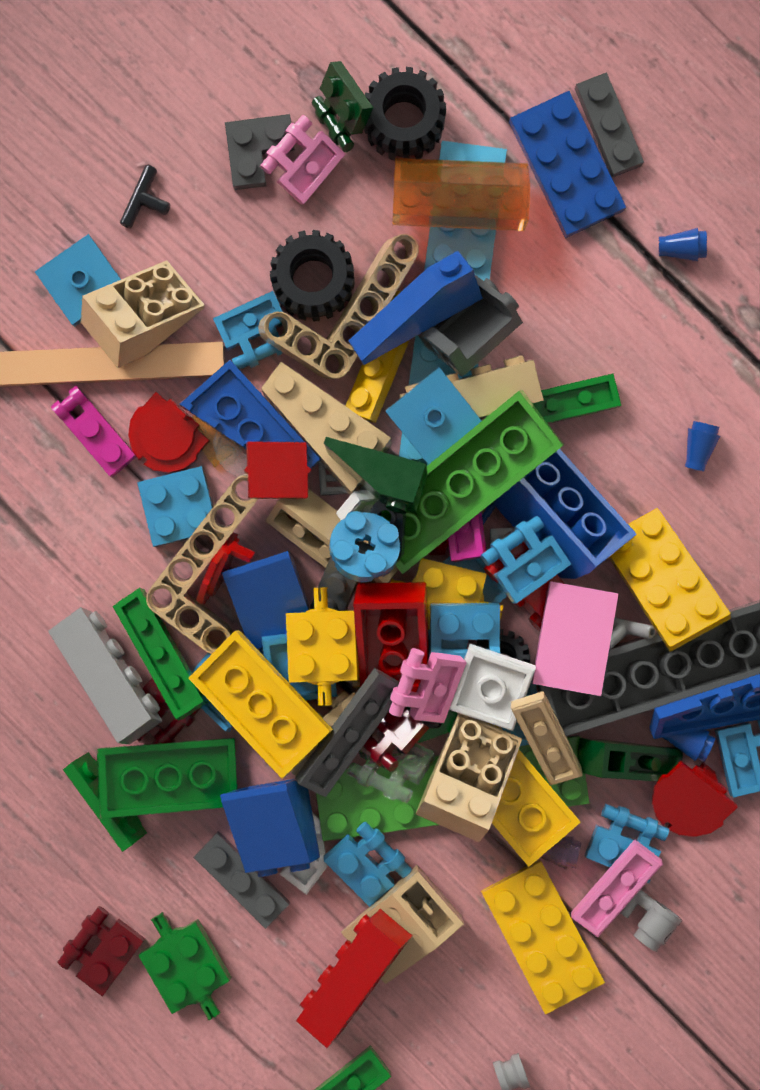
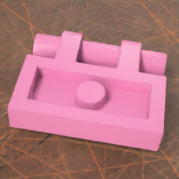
M304 115L295 124L291 123L285 130L286 135L276 147L272 145L266 152L267 158L260 165L269 175L277 166L283 169L285 172L278 179L277 183L300 204H304L345 156V153L323 131H319L311 139L305 132L312 125V122ZM297 143L304 150L292 162L286 155Z
M412 648L408 659L403 660L400 669L402 676L398 687L393 688L390 697L392 704L389 713L401 717L406 706L411 707L409 714L414 720L444 723L467 662L458 655L431 652L427 664H421L424 652ZM415 679H421L417 692L411 691Z

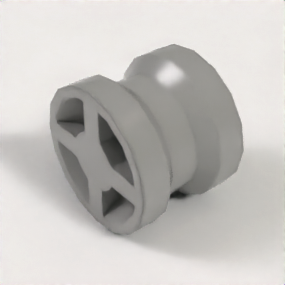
M519 1053L512 1055L508 1061L502 1062L498 1060L493 1062L502 1090H513L519 1087L526 1089L530 1087Z

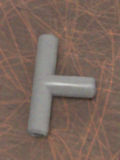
M614 618L609 650L627 634L652 639L655 636V627Z

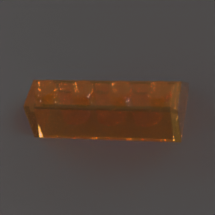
M395 158L392 225L525 231L529 221L530 179L527 163Z

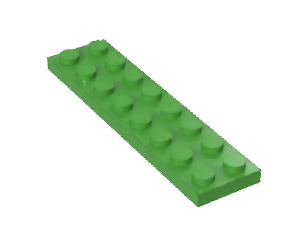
M569 736L567 739L577 757L580 736ZM530 745L520 746L519 750L549 784ZM440 755L400 760L398 767L392 772H389L383 765L378 766L377 764L347 768L326 797L316 793L322 840L343 839L347 834L351 837L360 836L356 830L363 822H367L373 829L377 828L381 833L439 825L416 815V811ZM582 773V777L551 785L552 789L568 807L590 804L586 775Z

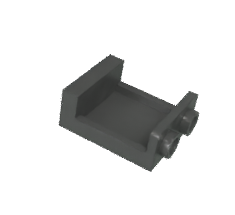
M476 275L475 277L483 299L418 335L429 351L461 377L468 373L523 323L516 311L519 308L516 300L507 292L501 294L495 284L488 278L483 281Z

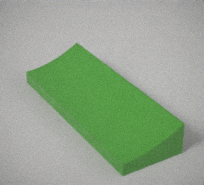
M523 390L515 393L427 466L428 477L416 513L406 511L404 554L401 560L396 563V567L402 574L564 445ZM387 510L382 511L381 517L390 522L392 519L391 513Z

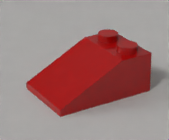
M426 582L358 583L353 606L360 687L374 668L400 682L402 676L400 669L403 660L408 659L412 648L424 652L421 664H427L429 659ZM415 679L411 691L417 692L421 679Z

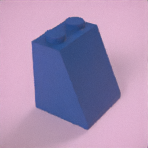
M289 551L222 572L244 634L262 654L261 637L287 634L286 613H300L310 610L293 554Z
M296 778L243 787L220 795L245 873L257 871L258 877L277 874L278 868L287 866L290 867V872L309 869L310 863L320 858L309 790L299 785Z

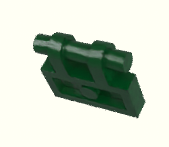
M341 61L330 62L320 86V90L326 99L324 100L322 96H317L311 104L316 110L315 116L318 121L328 128L330 139L336 145H339L343 152H348L354 147L350 136L362 134L373 106Z

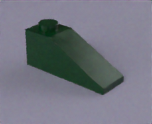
M325 438L324 445L328 455L382 504H385L388 510L399 514H405L406 511L416 513L428 477L425 463L333 438Z
M579 738L577 759L584 774L600 778L658 782L663 774H668L682 761L683 752L678 748Z

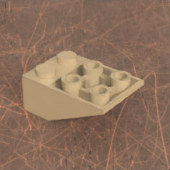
M166 260L83 295L81 323L116 367L119 368L146 356L203 310L205 305Z
M458 713L428 781L416 815L480 842L490 829L522 738L484 721Z
M416 865L408 876L401 878L389 891L368 907L341 933L347 940L352 942L357 936L353 930L363 916L367 914L371 918L379 909H382L412 935L411 939L381 978L387 984L438 948L464 923L462 915L422 869Z

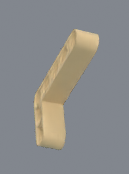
M400 234L388 239L383 244L327 339L284 312H273L265 315L260 320L258 328L261 338L320 377L336 379L345 376L356 360L357 354L351 345L344 341V329L349 326L356 334L392 300L419 253L417 241L411 235ZM396 242L401 243L406 249L404 259H400L395 255L394 246ZM380 270L388 274L389 284L386 288L382 287L377 281V274ZM363 298L368 299L372 304V312L369 316L364 315L360 310V303ZM273 318L280 320L283 324V333L280 337L273 336L269 331V323ZM302 336L310 340L311 350L307 355L301 354L297 348L298 340ZM329 355H334L339 362V367L334 373L329 372L326 368L325 362Z
M247 474L238 476L231 483L158 577L146 596L147 605L154 613L210 654L220 645L211 643L208 639V633L212 630H221L227 639L233 633L227 622L207 607L197 603L196 599L188 594L187 591L258 499H243L236 492L238 483L248 481ZM221 508L230 509L235 516L234 522L227 526L219 524L216 520L217 510ZM200 535L209 536L214 543L213 549L208 552L200 551L195 545L196 537ZM178 562L189 563L192 566L193 575L189 578L179 577L175 572V565ZM160 588L168 590L171 593L172 602L166 605L158 603L155 600L154 592ZM186 609H192L198 613L199 621L196 624L188 625L182 620L181 612Z

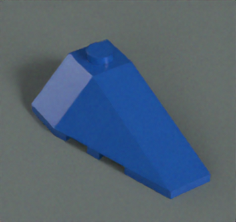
M459 251L424 270L348 340L363 365L483 299L474 270Z

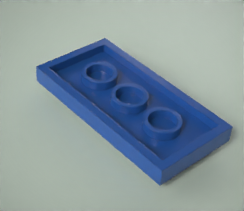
M570 91L564 92L510 118L509 124L565 239L626 209V205Z

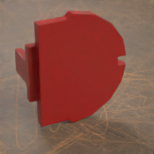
M155 392L144 406H139L130 420L128 437L131 449L138 460L145 457L147 461L143 465L154 471L173 473L188 468L197 461V455L210 442L198 430L200 425L171 398L167 401L158 392Z
M233 532L211 560L197 595V603L204 605L210 596L213 597L217 593L224 580L222 572L229 570L234 556L248 563L254 557V551L238 544L240 541L238 534Z
M680 761L668 774H663L659 778L653 789L652 805L656 818L663 826L667 822L670 823L668 825L669 830L678 835L697 837L710 834L724 825L723 821L738 808L736 803L724 795L728 790L718 782L716 772L704 762L700 764V767L696 765L691 769Z

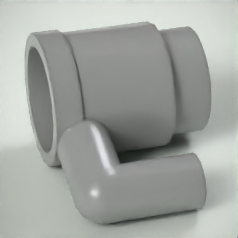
M640 890L620 913L629 918L637 905L647 911L638 923L639 928L634 936L645 946L657 952L661 945L666 944L677 926L682 922V919L669 908Z

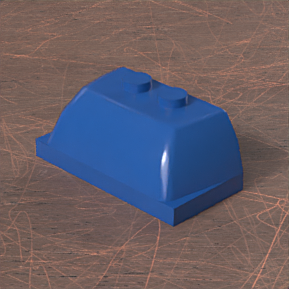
M558 449L493 502L513 527L522 521L528 522L535 516L541 519L544 527L535 533L538 539L542 541L547 536L553 535L571 563L570 566L557 574L563 579H577L591 573L636 535V532L561 449Z

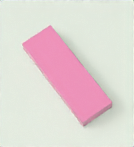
M634 840L571 911V918L596 937H599L663 865L662 859L637 840Z

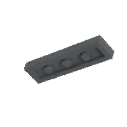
M376 668L373 669L331 727L333 730L320 742L295 778L299 785L324 797L328 795L390 710L392 704L390 697L393 688L398 687L399 681Z

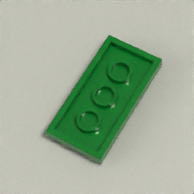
M235 738L97 748L99 811L101 819L223 808L220 795L237 789Z

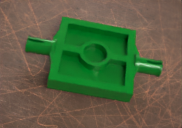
M164 912L154 916L151 921L161 937L155 944L140 952L138 955L171 1014L188 1005L199 1003L207 1019L211 1020L221 1013L211 994L217 988L228 983L232 976L199 919L184 927L172 929Z

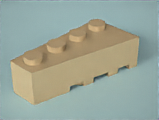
M282 362L279 363L261 388L266 400L316 453L326 469L337 479L349 495L353 491H359L362 485L328 455L324 445L325 438H333L387 453L391 447V437Z

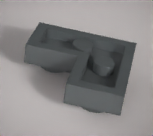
M290 114L225 122L234 190L266 186L265 171L260 167L263 163V154H266L272 145L276 147L286 135L285 130L291 124Z

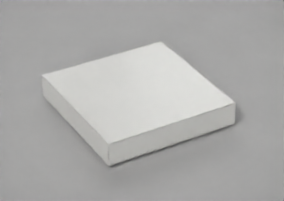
M469 644L464 658L467 663L449 710L513 731L517 720L511 710V701L526 697L536 665Z

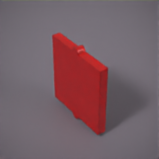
M248 441L246 443L247 467L244 469V472L248 477V499L308 498V473H310L311 469L307 467L306 442Z

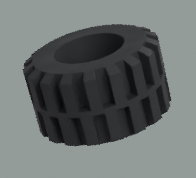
M399 67L392 68V73L389 76L386 72L379 75V82L377 83L373 80L369 85V93L365 92L366 98L373 106V110L364 128L365 134H368V142L371 146L376 145V152L380 155L387 152L388 159L394 161L396 156H402V162H409L412 155L415 156L416 160L422 158L423 151L426 150L430 153L434 149L435 142L439 143L442 137V130H444L446 116L444 93L442 89L437 90V81L433 77L430 80H426L427 73L420 70L418 74L413 73V67H406V72H399ZM407 102L417 106L424 117L418 124L412 127L400 128L391 124L384 114L392 105Z
M305 230L298 232V238L293 239L291 235L285 239L286 245L284 247L282 245L277 247V256L272 257L270 263L272 271H270L272 287L280 305L284 306L286 311L292 316L295 313L299 319L306 321L307 317L313 319V322L320 321L322 316H326L329 319L334 317L333 312L336 310L341 312L345 308L344 303L346 301L349 302L351 299L352 289H354L355 284L352 258L349 251H345V246L340 240L338 242L334 241L333 235L326 233L325 237L321 236L320 230H312V235H306ZM309 261L322 262L332 270L333 276L330 283L324 289L317 292L303 291L293 281L294 273L298 267Z

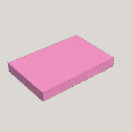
M549 581L535 659L536 670L532 678V684L601 696L619 593Z

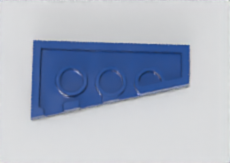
M231 360L225 363L180 403L181 407L245 450H247L246 443L248 441L305 442ZM307 445V467L312 469L321 460Z
M760 674L654 708L649 726L653 739L760 720Z

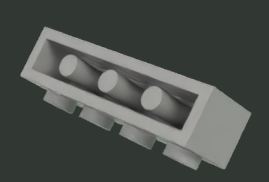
M80 607L48 632L117 743L130 745L162 722L157 713L160 707L156 700L149 693L145 694L139 685L142 679L138 672L132 666L128 667L122 658L125 653L121 645L114 638L110 639L104 630L107 628V624L103 617L97 611L92 612Z

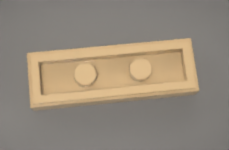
M544 691L511 701V710L550 786L582 777V767Z

